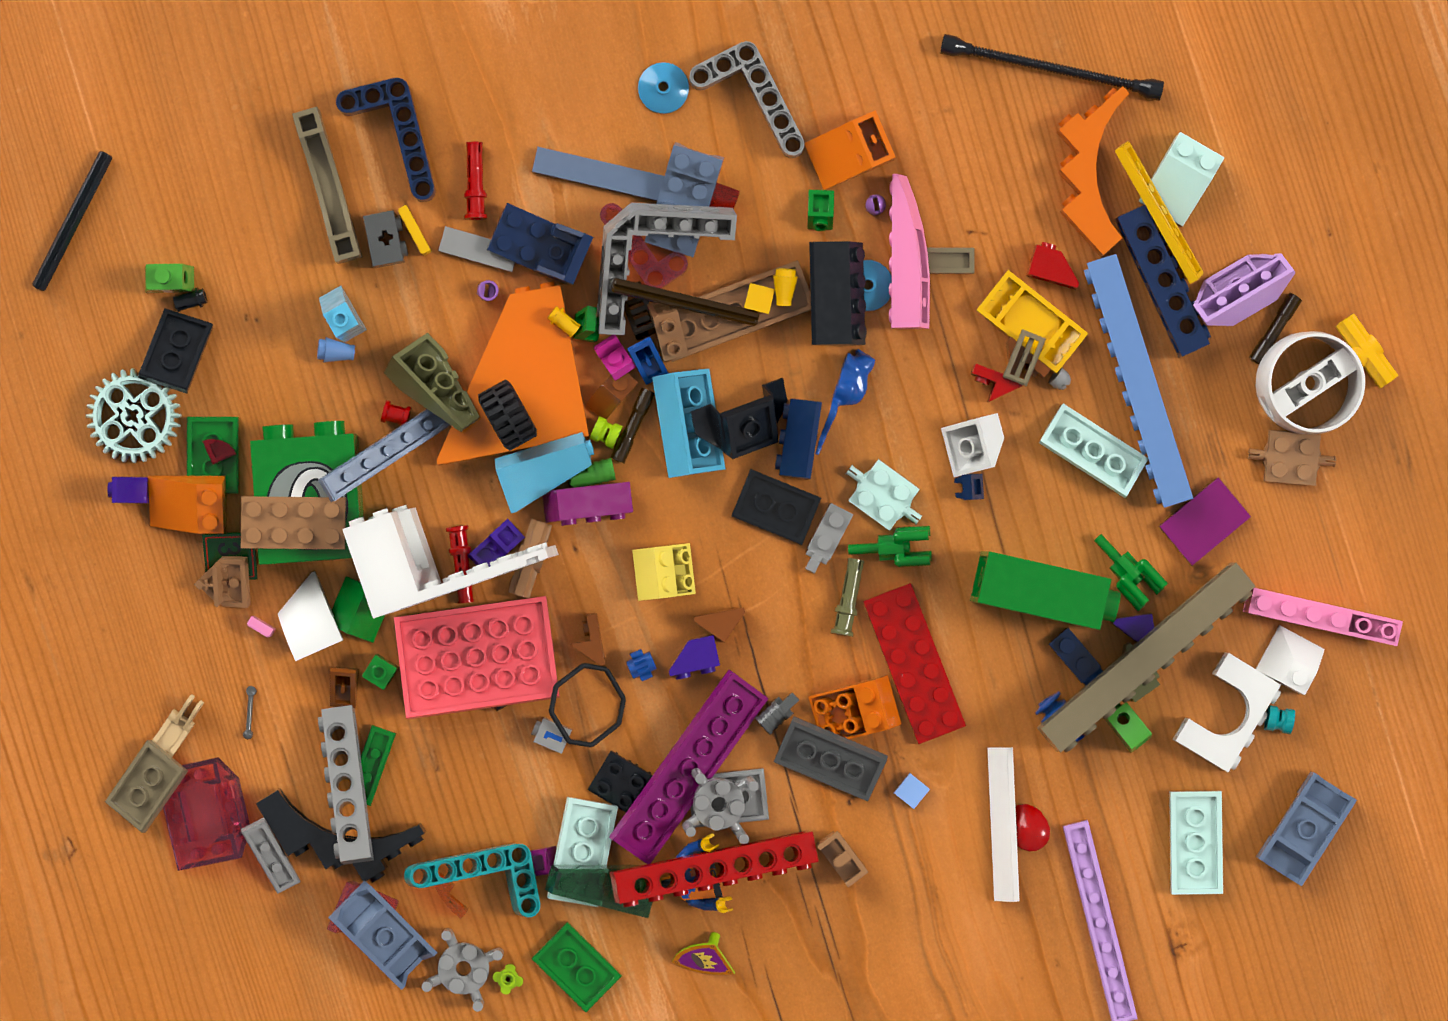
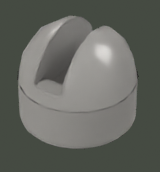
M1061 367L1057 374L1053 373L1048 383L1058 390H1064L1067 387L1066 385H1070L1071 378L1069 373Z

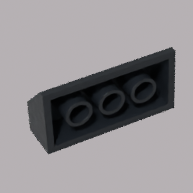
M851 241L809 242L812 345L838 347L866 345V302L864 300L866 280L863 265L865 258L863 243Z

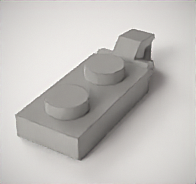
M830 503L807 547L806 555L811 558L805 568L806 570L815 573L820 562L825 565L827 564L854 514Z

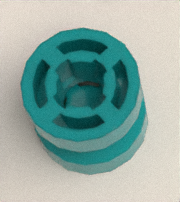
M1269 705L1266 711L1268 715L1264 722V730L1274 731L1277 729L1284 734H1291L1295 722V710L1288 708L1280 710L1277 706Z

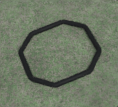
M582 663L554 685L549 714L567 743L594 747L620 727L626 697L607 667ZM583 668L604 671L621 698L617 722L592 742L570 739L554 713L558 688Z

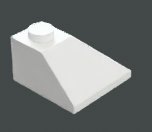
M998 413L941 428L954 477L995 467L1004 440Z
M1279 625L1256 670L1289 689L1305 695L1317 674L1325 649Z

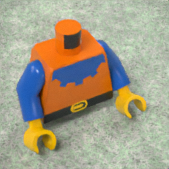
M712 833L703 839L688 843L678 853L676 858L711 852L719 847V844L714 846L709 841L715 835ZM715 863L709 869L713 877L718 875ZM692 867L688 868L685 872V879L688 882L694 880L696 875ZM670 876L660 878L662 887L670 884ZM720 883L713 884V889L698 891V888L688 889L689 894L680 896L681 900H685L689 906L704 911H719L720 913L733 911V908L728 909L725 905V901L732 900V897H723Z

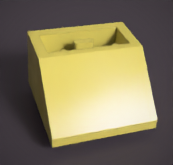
M690 543L632 550L638 601L696 594Z

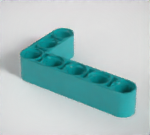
M511 843L410 865L404 872L405 882L409 886L425 888L505 870L511 906L514 913L522 917H533L540 910V899L531 852L524 844ZM516 848L521 851V858L517 862L512 859V852ZM494 853L497 862L493 867H490L487 863V858L490 854ZM469 858L472 861V869L466 873L463 870V862ZM441 864H445L448 868V873L443 878L438 874V868ZM417 869H420L423 873V879L419 883H416L413 879V874ZM523 873L526 877V882L522 887H519L517 877ZM524 899H528L531 903V907L527 912H524L521 908Z

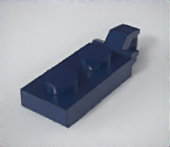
M1068 627L1049 643V646L1085 686L1103 672L1101 665Z

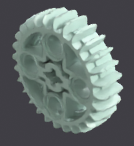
M131 368L130 376L127 375L125 370L120 371V378L115 373H112L111 378L113 381L110 382L107 379H103L105 387H95L99 395H90V398L95 401L94 404H87V407L93 410V413L86 415V418L93 419V423L88 424L87 428H95V432L90 437L100 438L96 446L106 445L103 453L107 454L113 450V459H116L119 454H122V462H126L128 456H131L132 463L137 462V456H140L141 460L146 462V454L155 459V450L164 453L165 450L162 445H172L168 437H177V434L172 431L173 427L181 426L174 422L175 418L182 417V414L174 412V409L180 407V404L172 403V400L177 395H168L171 388L162 387L161 385L138 378L134 368ZM134 383L142 384L149 388L135 398L124 385ZM116 389L122 390L124 395L119 403L113 402L111 396ZM151 393H157L160 397V401L155 407H151L148 404L147 399ZM106 401L115 412V415L102 424V408ZM130 401L133 402V403H139V402H141V404H142L143 407H141V406H139V405L131 404ZM165 407L166 420L164 428L161 430L152 417ZM129 409L135 412H139L136 415V417L138 418V422L134 420L129 421V418L131 417ZM112 425H117L120 429L119 436L115 439H111L108 436V429ZM125 425H126V426H129V427H133V428L136 427V428H137V431H136L135 429H131V428H129V429L127 430L126 427H125ZM152 428L156 433V438L153 442L147 443L144 439V433ZM133 434L143 447L126 448L119 445V443Z

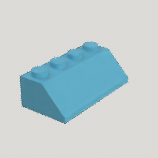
M700 369L674 372L652 377L668 478L726 469L723 451L695 434L690 412L709 404L715 407L710 370Z

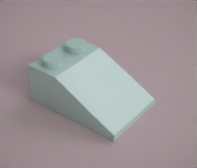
M1182 132L1178 133L1151 180L1175 223L1183 227L1225 157ZM1140 197L1139 202L1144 204L1142 198Z

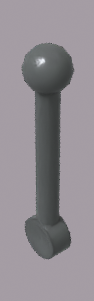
M249 686L246 689L248 708L246 730L243 732V737L247 740L253 737V732L251 731L253 697L257 692L254 686Z

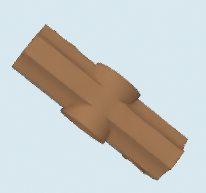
M531 519L524 544H521L519 552L547 543L552 525ZM543 561L515 570L509 587V593L530 598L537 573H540Z

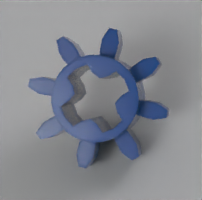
M642 649L631 653L632 659L626 661L633 679L640 677L641 681L652 678L651 671L656 670L657 667L650 651L643 654Z

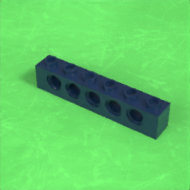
M1146 205L1115 219L1116 224L1178 358L1209 345L1208 339L1211 338L1209 330L1205 324L1201 325L1197 317L1199 314L1193 306L1195 301L1190 302L1187 295L1189 287L1184 278H1179L1176 271L1179 268L1173 254L1169 256L1165 248L1168 244L1161 232L1158 233L1154 224L1155 221ZM1144 227L1149 231V239L1147 241H1142L1137 237L1138 228ZM1154 250L1159 253L1160 261L1158 264L1149 262L1147 258L1149 251ZM1160 274H1167L1170 277L1171 283L1169 287H1162L1159 284L1158 277ZM1171 297L1180 299L1181 308L1176 311L1170 308L1169 300ZM1182 320H1188L1192 324V331L1189 334H1185L1180 330Z

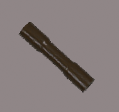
M1292 293L1287 295L1264 337L1260 339L1249 358L1252 361L1260 364L1262 358L1274 345L1287 322L1293 317L1302 299Z
M641 388L634 403L633 411L622 435L618 439L611 458L625 464L633 446L636 433L653 401L654 392Z

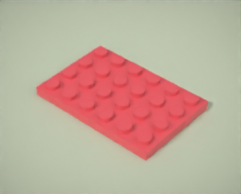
M546 596L394 617L406 719L551 699L553 687L558 682ZM558 688V692H557V697H556V698H560L559 688Z

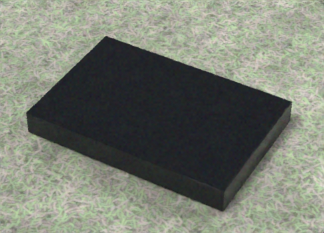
M164 308L138 378L188 394L212 332L213 324Z
M750 469L731 516L802 545L821 497Z

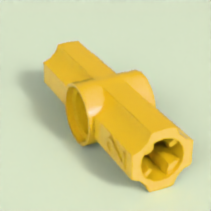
M1354 313L1335 326L1346 343L1355 351L1362 366L1379 389L1399 376L1383 355L1384 351L1373 335L1368 334Z

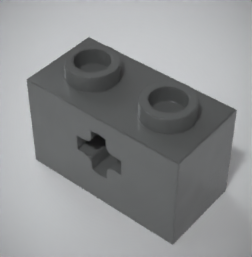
M394 210L363 216L373 267L380 268L405 263L404 256H408L406 241H401L399 231H403L401 216H396ZM386 232L393 236V239L389 240L390 245L380 241V239L384 238V233Z

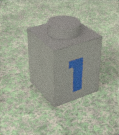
M546 717L543 718L542 722L537 720L531 735L536 736L533 742L562 754L567 742L554 721ZM562 725L568 736H570L572 729Z

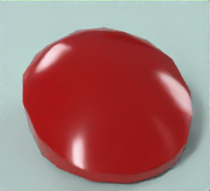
M1028 804L1017 805L1015 807L1017 846L1029 852L1043 848L1050 838V827L1047 819L1035 806Z

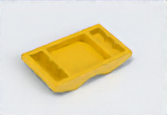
M1009 270L976 310L998 330L1008 337L1014 338L1016 341L1022 329L1046 338L1038 359L1056 374L1088 335L1084 329ZM1026 336L1022 342L1024 348L1029 340V337ZM1034 340L1030 349V353L1033 355L1038 345L1036 340Z

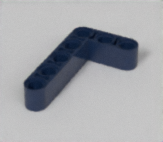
M391 78L340 92L336 98V105L340 112L347 116H354L390 106L411 192L418 201L428 202L432 200L436 193L435 184L411 90L407 82L402 78ZM397 84L405 87V92L400 97H395L391 93L392 88ZM371 91H378L380 93V98L375 103L367 101V95ZM346 97H353L355 99L353 108L344 109L342 107V102ZM402 109L411 111V117L406 122L398 120V113ZM408 134H415L418 140L414 146H406L404 144V139ZM416 158L424 161V166L420 171H413L410 168L411 162ZM422 183L430 185V192L426 196L417 194V187Z

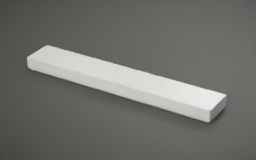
M990 747L987 749L994 901L1017 902L1020 899L1013 747Z

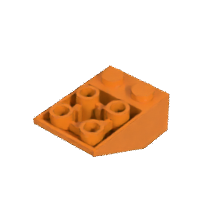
M876 110L804 143L823 190L888 164L896 158Z
M888 675L809 696L816 726L847 739L889 730L901 725Z

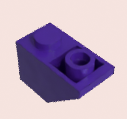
M112 477V482H108V498H112V503H149L148 477Z
M714 635L688 640L671 666L669 675H675L676 680L691 677L690 672L700 670L701 674L715 672V667L720 666Z

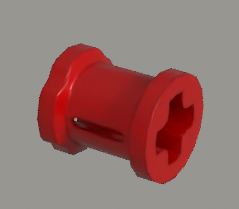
M386 400L381 422L389 421L403 425L409 421L412 408L410 406L404 408L393 405L391 401Z

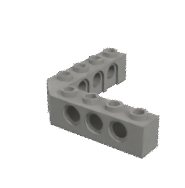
M630 203L604 225L597 304L598 333L625 335L624 304L628 296L613 293L611 285L614 278L626 280L627 275L630 273L628 253L632 248V235L667 234L668 237L687 235L699 239V236L718 237L720 240H735L737 214L734 209L728 207Z

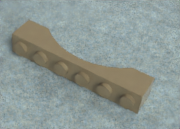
M318 107L293 113L297 133L320 203L334 260L337 264L362 258L321 112Z

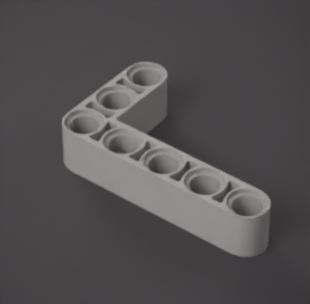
M748 41L741 42L691 69L689 80L692 87L696 90L708 89L742 72L782 153L788 158H796L801 155L804 149L803 137L755 44ZM748 48L752 50L754 56L751 60H743L739 56L740 51ZM720 60H727L731 64V68L727 72H721L717 69L716 64ZM699 71L705 72L708 75V80L702 84L697 83L693 78L695 73ZM755 71H761L765 75V80L762 83H755L751 80V74ZM773 94L777 99L776 104L766 106L762 101L763 96ZM782 116L788 120V126L785 129H778L774 125V120L777 117ZM788 140H797L800 144L799 150L796 152L788 151L785 146Z

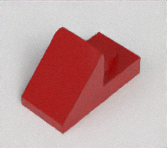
M974 364L971 375L976 376L974 381L988 386L990 382L994 383L987 402L1022 387L1019 383L1003 378V373L979 364Z

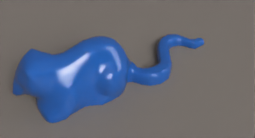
M859 349L856 350L855 356H852L850 353L846 354L832 397L829 414L818 441L816 455H819L836 417L838 407L855 405L866 394L868 374L874 367L875 359Z

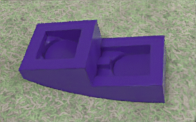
M507 519L478 545L468 557L476 566L487 562L490 567V562L506 556L525 537Z

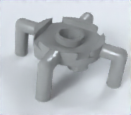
M694 768L691 774L699 786L695 791L693 799V811L695 814L682 824L686 835L693 837L696 834L694 827L702 823L715 831L730 828L741 844H747L749 837L738 822L745 810L742 792L748 788L751 791L758 790L759 784L752 776L745 777L737 784L723 778L707 779L699 768ZM717 797H722L725 799L724 807L719 810L713 809L712 801Z
M446 928L442 932L441 937L447 942L448 948L439 959L438 974L426 979L422 984V990L429 992L433 987L443 984L452 993L470 994L473 1001V1009L479 1012L484 1006V1000L479 989L488 978L489 962L501 960L504 951L498 947L485 953L476 945L466 942L458 943L453 930ZM461 961L468 962L471 966V972L467 975L459 974L456 969L457 964Z

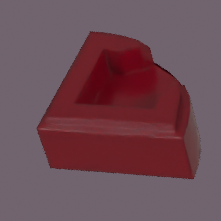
M218 439L202 441L213 465L237 455L235 449L225 441Z

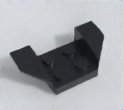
M780 378L763 384V398L719 413L712 404L690 411L695 434L721 449L732 459L778 443L777 424L784 410V404L788 401L784 379Z

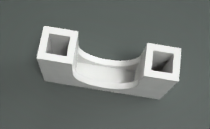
M1225 652L1212 674L1241 693L1246 705L1244 720L1237 729L1230 733L1214 734L1194 721L1185 718L1173 740L1220 769L1229 772L1230 769L1234 770L1241 760L1239 754L1243 747L1248 748L1253 741L1255 735L1252 732L1257 725L1261 726L1268 715L1265 711L1269 704H1274L1279 698L1281 691L1278 689L1281 684L1230 653Z

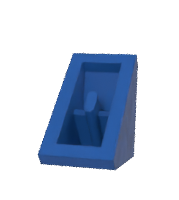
M651 337L627 348L646 385L653 382L652 377L669 374Z

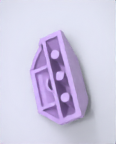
M1281 253L1274 255H1246L1204 280L1197 300L1193 304L1194 309L1206 325L1234 326L1275 302L1295 275V271Z

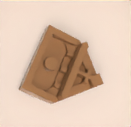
M222 556L194 585L199 590L202 589L214 601L216 607L221 604L225 607L248 608L251 605L248 557Z

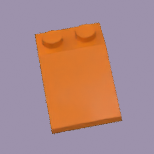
M148 476L150 526L197 534H224L227 527L226 476Z

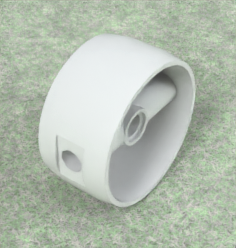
M1299 332L1282 338L1266 352L1256 373V393L1264 412L1280 427L1299 434H1323L1342 426L1358 410L1365 391L1364 369L1355 351L1341 339L1324 332ZM1309 337L1323 341L1335 350V352L1309 369L1300 372L1294 379L1272 393L1271 379L1274 366L1279 356L1291 344ZM1309 376L1313 377L1315 385L1311 390L1305 385V381ZM1348 376V390L1345 401L1337 414L1328 422L1314 428H1304L1286 418L1287 415Z

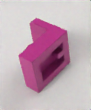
M611 335L594 347L595 352L615 381L636 367L616 335Z

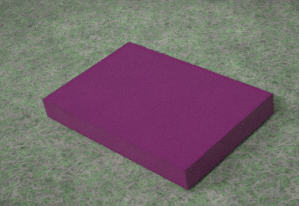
M1219 477L1159 526L1191 566L1251 517Z

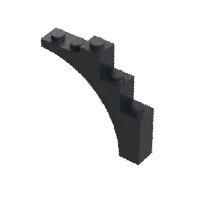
M281 789L256 803L287 856L292 853L296 857L309 850L307 844L310 843L325 869L332 866L335 870L343 865L340 862V858L336 859L334 854V843H338L337 833H332L331 830L308 819L290 802ZM420 823L403 832L384 837H371L374 860L352 863L362 881L369 879L371 883L377 881L385 875L383 870L388 867L383 858L386 857L389 861L401 854V847L409 844L411 848L424 840L421 836L426 832L423 825ZM345 835L346 842H353L357 839L356 836Z

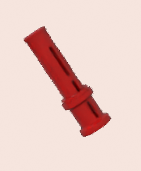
M478 141L466 142L468 185L464 193V198L467 200L465 220L487 219L484 205L487 193L483 190V142Z
M469 526L447 527L446 532H449L451 546L448 551L450 556H453L455 573L463 571L464 575H467L466 571L470 569L468 554L471 551V546H468L467 539ZM472 585L457 590L458 604L474 602Z

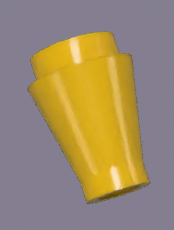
M776 268L775 275H773L776 305L792 306V298L798 279L795 269Z

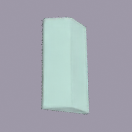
M1065 404L1060 406L1039 442L1124 498L1127 497L1148 460V457L1142 455Z

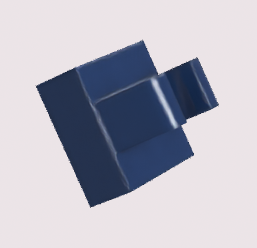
M964 474L954 479V483L963 484V491L955 493L956 498L963 500L984 499L983 474Z

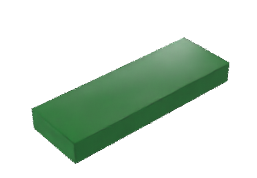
M375 725L371 726L361 754L366 802L369 806L372 805L397 734Z

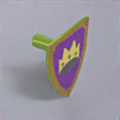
M716 932L710 933L708 943L685 947L676 953L672 960V963L698 973L710 975L735 974V971L718 948L720 934Z

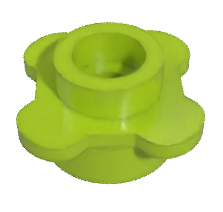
M507 964L505 969L501 972H495L493 975V980L498 982L503 994H509L511 989L516 986L520 987L523 984V978L518 976V973L515 971L516 967L513 964ZM506 977H510L511 980L509 982L506 981Z

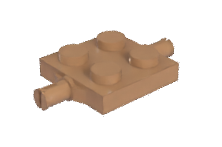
M1269 430L1268 441L1264 450L1251 448L1248 450V453L1258 454H1248V459L1263 460L1265 467L1264 481L1316 486L1317 471L1320 465L1333 467L1336 465L1335 462L1326 461H1336V456L1321 455L1320 434H1299Z

